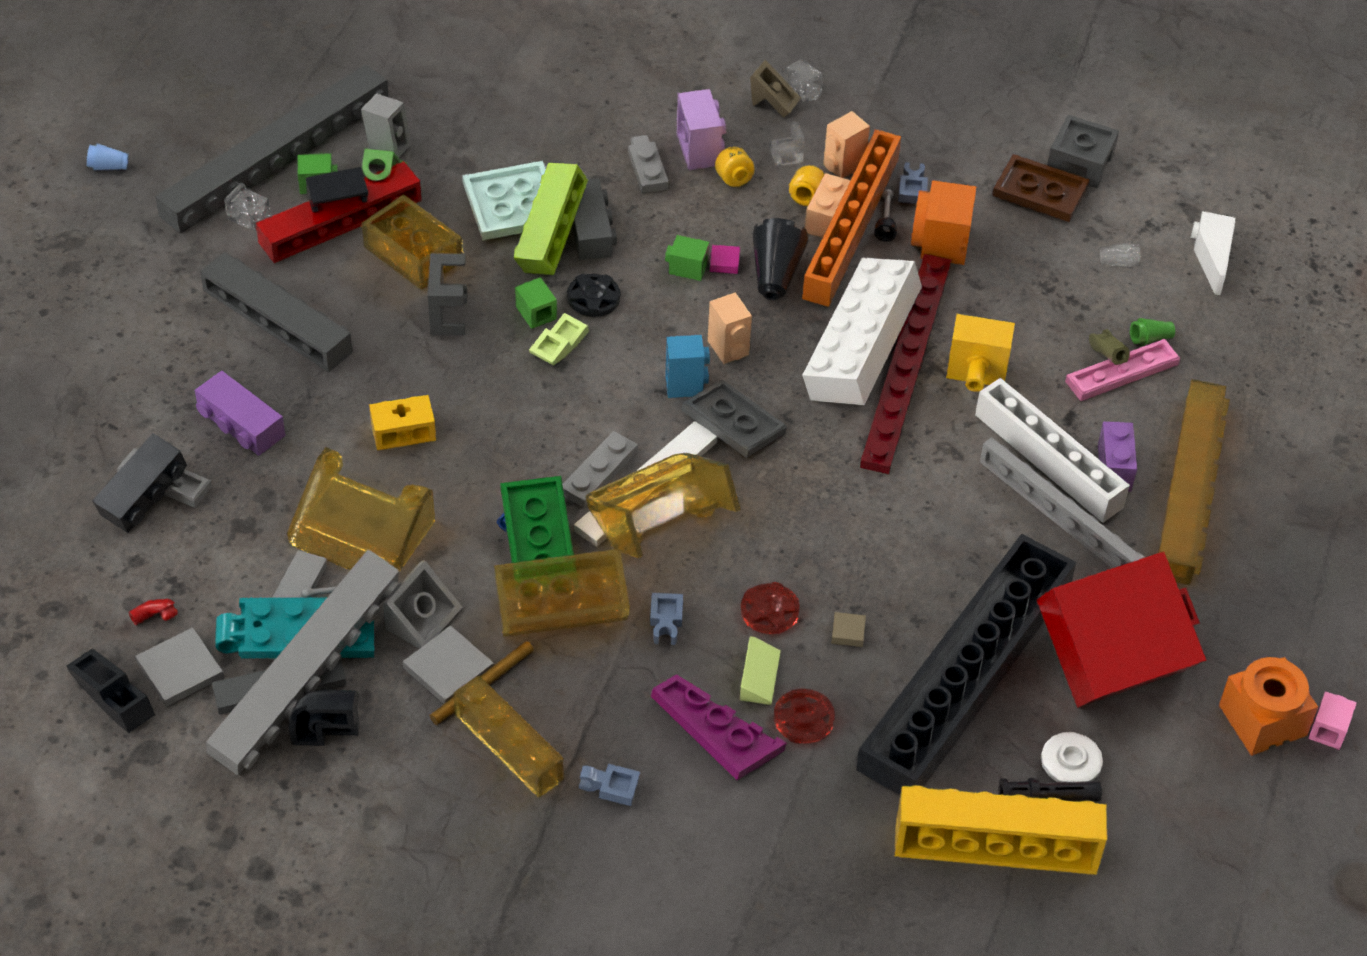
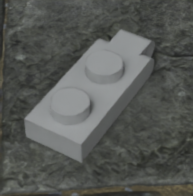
M647 135L631 137V145H628V154L641 193L668 190V179L655 141L649 142Z

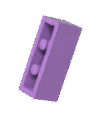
M222 370L195 389L198 412L204 418L209 417L218 425L222 432L231 434L243 448L252 450L258 456L285 436L283 416Z

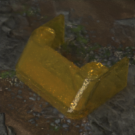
M691 453L671 455L596 489L585 497L591 514L612 547L621 553L636 558L643 556L640 546L643 542L642 533L688 512L697 514L698 517H707L712 515L715 509L719 507L734 512L741 510L729 465Z

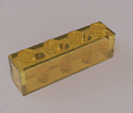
M479 675L453 692L455 715L538 798L564 780V758Z

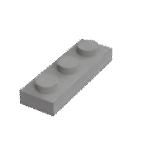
M613 431L562 484L564 497L585 508L638 452V444Z

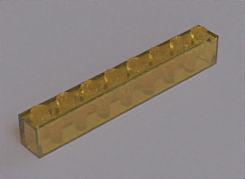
M1191 379L1185 401L1158 553L1165 552L1176 583L1186 585L1191 584L1193 574H1200L1203 556H1198V551L1204 550L1207 533L1202 532V527L1207 528L1209 524L1211 510L1206 509V504H1212L1215 487L1210 486V481L1215 482L1219 467L1218 464L1213 463L1214 459L1219 460L1222 449V442H1218L1217 439L1218 437H1223L1226 421L1221 420V416L1227 415L1230 399L1225 398L1226 386Z

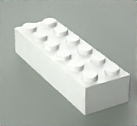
M861 259L802 375L811 401L865 405L922 287L915 261Z

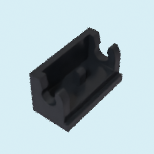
M361 167L306 177L307 196L312 212H318V204L360 196L362 203L368 202V190Z

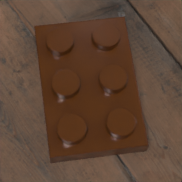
M1013 154L995 184L992 196L1070 222L1088 189L1090 180Z

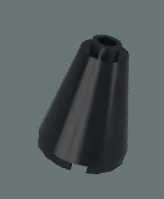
M768 218L760 226L757 223L752 234L757 286L759 293L764 298L777 300L785 296L807 247L809 235L803 226L802 230L795 227L794 221L782 218Z

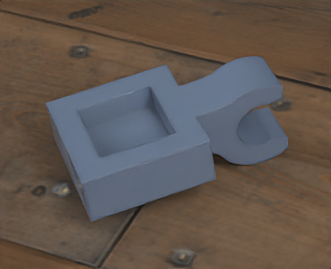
M608 764L606 772L590 766H583L580 774L579 788L585 791L600 789L599 798L631 806L639 782L640 772Z

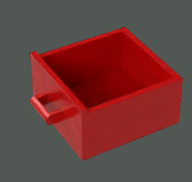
M1164 551L1055 587L1037 599L1077 708L1184 672L1206 661L1193 627L1200 624L1187 588H1178Z

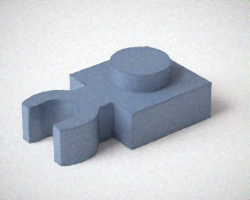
M906 162L903 175H900L898 202L917 204L919 190L927 191L928 177H924V164L920 163L919 170L914 171L909 168V162Z
M652 593L650 626H655L653 630V641L655 644H659V637L663 634H668L671 637V645L676 644L678 632L676 627H682L683 594Z

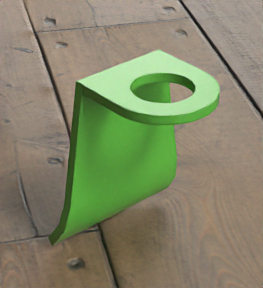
M364 149L362 169L368 179L382 181L389 176L393 165L403 161L397 157L394 151ZM369 164L384 165L385 169L380 174H373L369 170Z

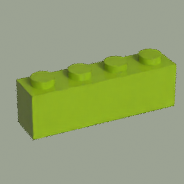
M548 163L545 173L541 177L537 195L532 201L530 214L523 226V233L514 250L513 258L524 273L555 274L588 182L587 177L578 164Z

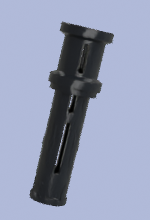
M1001 778L998 786V795H1024L1028 798L1040 799L1058 798L1062 801L1100 802L1102 787L1099 780L1039 783L1035 778H1028L1027 781L1008 782L1006 778Z

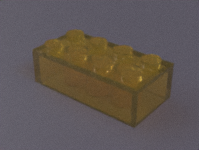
M620 549L494 566V583L503 637L628 620L630 605Z

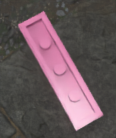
M1162 339L1130 351V357L1125 363L1115 365L1108 359L1068 374L1065 382L1081 402L1179 365L1180 357L1169 343Z

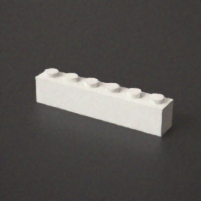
M999 378L979 392L975 415L1097 519L1104 523L1124 508L1130 485L1003 379Z

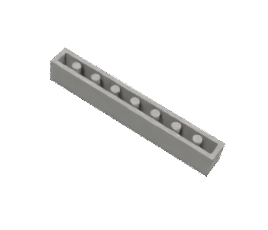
M368 549L206 741V753L236 775H239L244 768L249 770L260 756L258 751L265 743L271 744L281 730L279 728L281 723L286 718L290 720V715L296 702L305 696L306 693L313 692L318 688L321 682L320 676L326 669L331 671L337 665L341 658L340 652L346 645L351 647L361 634L359 629L364 623H371L380 611L379 605L400 585L398 583L399 570Z

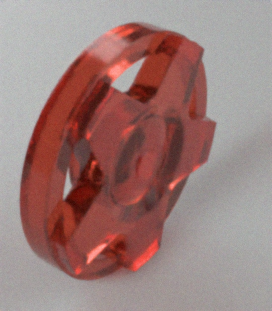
M778 582L760 584L749 588L741 601V615L744 622L753 630L761 633L777 634L790 629L799 617L800 604L798 598L790 589ZM747 603L753 606L748 612L746 610ZM793 613L792 617L785 622L784 615ZM761 621H768V623H769L771 626H769V625H763V624H760L759 622H761Z
M795 689L781 696L775 705V725L778 731L790 742L796 744L813 743L825 739L834 725V707L830 700L818 691ZM806 697L813 698L818 702L809 703ZM791 700L790 708L781 709L787 701ZM827 714H829L828 724L822 720Z

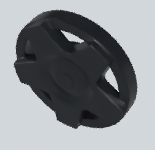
M582 273L576 276L568 286L567 300L569 305L576 312L585 316L598 317L607 315L614 311L620 303V288L613 278L607 274ZM582 302H583V303L586 304V307H583V306L579 305L578 303H582ZM603 303L610 304L604 308H601V305Z

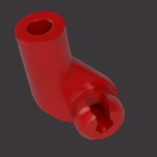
M167 598L148 600L129 611L128 614L132 622L138 625L158 613L161 614V618L164 621H168L178 614V610L174 607L175 602Z

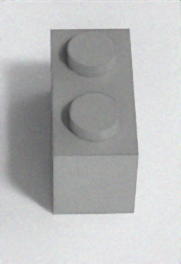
M376 93L361 109L369 149L394 151L399 158L412 145L404 102Z

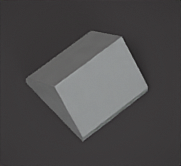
M423 560L383 602L385 629L420 649L446 627L461 610L462 606L427 562Z

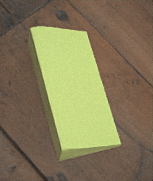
M751 636L749 638L741 682L740 700L772 705L781 650Z

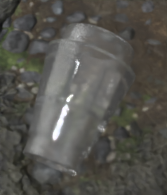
M1133 241L1100 247V264L1133 269V266H1140V244H1133Z

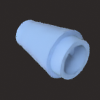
M98 143L96 146L89 145L87 167H93V170H127L129 154Z

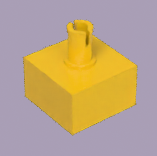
M957 314L946 378L966 381V388L975 392L981 391L984 385H990L999 378L1005 381L1015 323Z

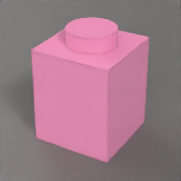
M1325 691L1308 739L1340 750L1357 702Z

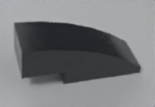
M92 648L66 666L70 674L87 694L127 733L132 732L155 716L147 695L130 683L124 671Z

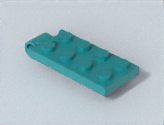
M239 598L241 615L223 613L216 618V650L227 654L239 651L241 659L277 658L327 598ZM374 620L371 623H364L359 629L361 634L357 641L351 647L346 645L340 652L341 658H374Z

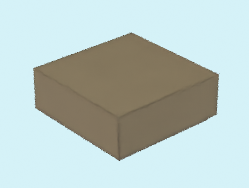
M835 612L831 644L863 647L866 615Z

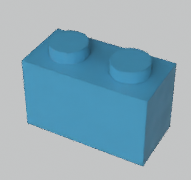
M702 335L666 337L665 378L668 398L693 397L703 391L704 384L709 383L708 366H704L705 364H710L709 347H703Z

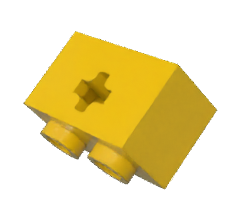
M429 395L369 404L371 425L377 451L436 441L435 420Z

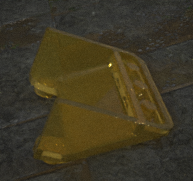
M325 447L316 459L288 528L287 536L289 543L293 547L310 554L327 558V561L351 570L369 549L400 572L435 522L433 490L424 486L410 484L403 488L398 498L339 475L343 467L342 456L337 451Z

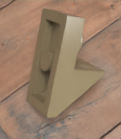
M766 60L761 62L750 77L753 106L766 99L784 118L790 114L801 99L795 90Z

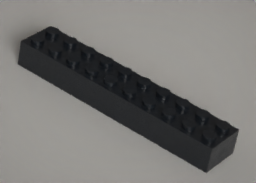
M1021 534L861 745L858 752L856 771L900 796L902 786L924 787L1043 624L1044 619L1037 599L1055 587L1072 582L1076 562Z

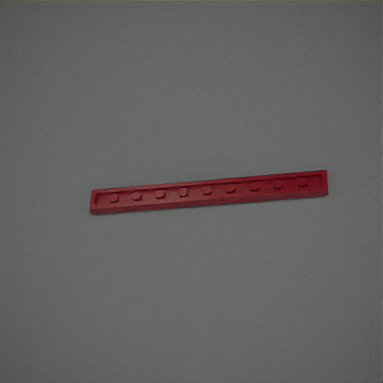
M924 254L918 272L922 287L900 331L861 458L860 468L884 474L890 473L952 259Z

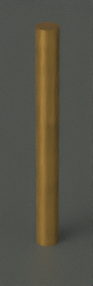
M528 641L522 643L429 715L431 721L435 725H439L534 651L533 646Z

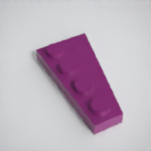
M677 674L652 689L651 697L736 780H739L785 751L787 744L785 741L778 737L775 740L763 733L764 728L753 721L750 724L735 716V710L727 705H717L710 700L711 695Z

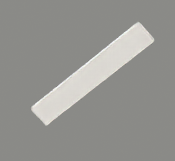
M694 421L574 524V532L595 547H598L717 443V436Z

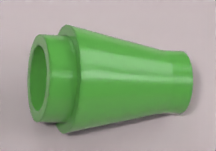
M1139 318L1137 321L1132 322L1130 326L1132 342L1142 347L1162 339H1172L1175 335V326L1171 321L1164 322Z

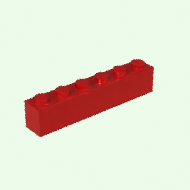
M403 161L393 165L389 176L382 181H372L364 177L368 190V202L362 203L360 196L318 204V212H312L310 202L307 201L257 222L258 243L273 263L279 262L422 201L421 181ZM381 170V171H379V172H377V173H374V174H380V173H382L384 170Z

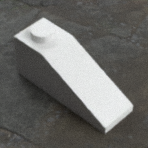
M1202 211L1200 222L1194 221L1191 238L1196 239L1194 251L1214 294L1221 295L1236 218Z

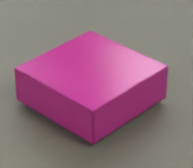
M712 245L710 272L738 274L740 247Z

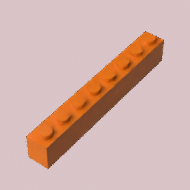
M875 129L804 275L803 300L827 307L830 306L898 162L901 136Z

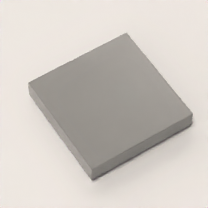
M451 625L402 661L403 668L443 704L494 666V663Z
M193 627L135 656L137 664L166 707L211 685L212 682L224 678L222 669Z

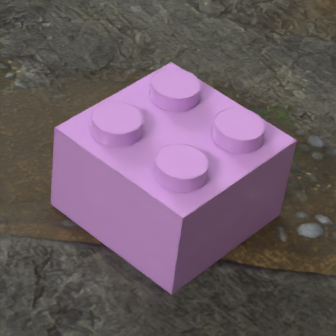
M710 89L678 93L677 136L688 170L715 167L717 156L725 149L722 134H726V125L724 118H719V103L717 99L713 100Z

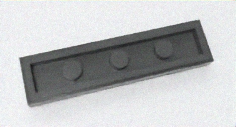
M341 658L331 671L326 669L320 676L321 682L315 691L347 685ZM266 670L212 682L219 715L231 712Z

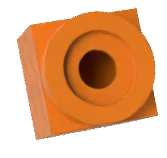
M932 180L930 192L919 190L911 246L922 247L920 259H923L924 254L952 259L951 263L965 265L977 186Z
M1285 657L1261 658L1252 662L1245 671L1228 676L1219 703V707L1251 756L1268 750L1269 746L1274 744L1277 747L1282 745L1283 741L1288 740L1292 742L1306 737L1318 710V705L1309 693V684L1305 674L1296 665L1287 661Z

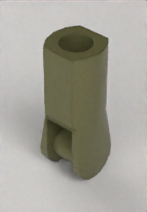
M1108 329L1103 330L1098 335L1095 333L1089 334V343L1093 350L1103 354L1115 365L1128 361L1130 357L1129 349L1115 338Z

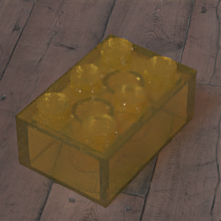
M404 194L362 222L364 247L421 290L428 286L431 253L463 254L462 237ZM443 266V274L455 266Z

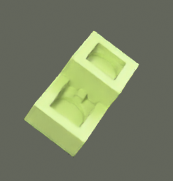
M564 313L551 331L548 329L543 331L529 351L542 360L555 365L565 358L589 332L588 325Z

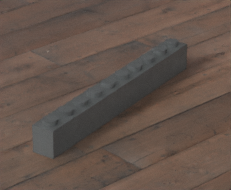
M366 64L155 196L159 217L179 233L195 225L209 214L217 211L220 207L281 170L284 166L297 159L298 155L305 154L356 120L362 118L361 109L376 93L389 97L387 79Z

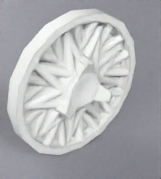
M1063 732L1052 736L1044 744L1041 754L1042 767L1047 775L1056 782L1094 781L1099 776L1103 764L1102 753L1096 743L1088 737L1075 732Z

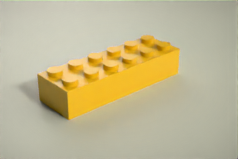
M902 786L896 819L895 857L1097 875L1107 841L1106 804H1096L1092 801H1062L1058 798H1028L1024 795H995L990 792H961L957 789L939 790L928 789L923 786Z

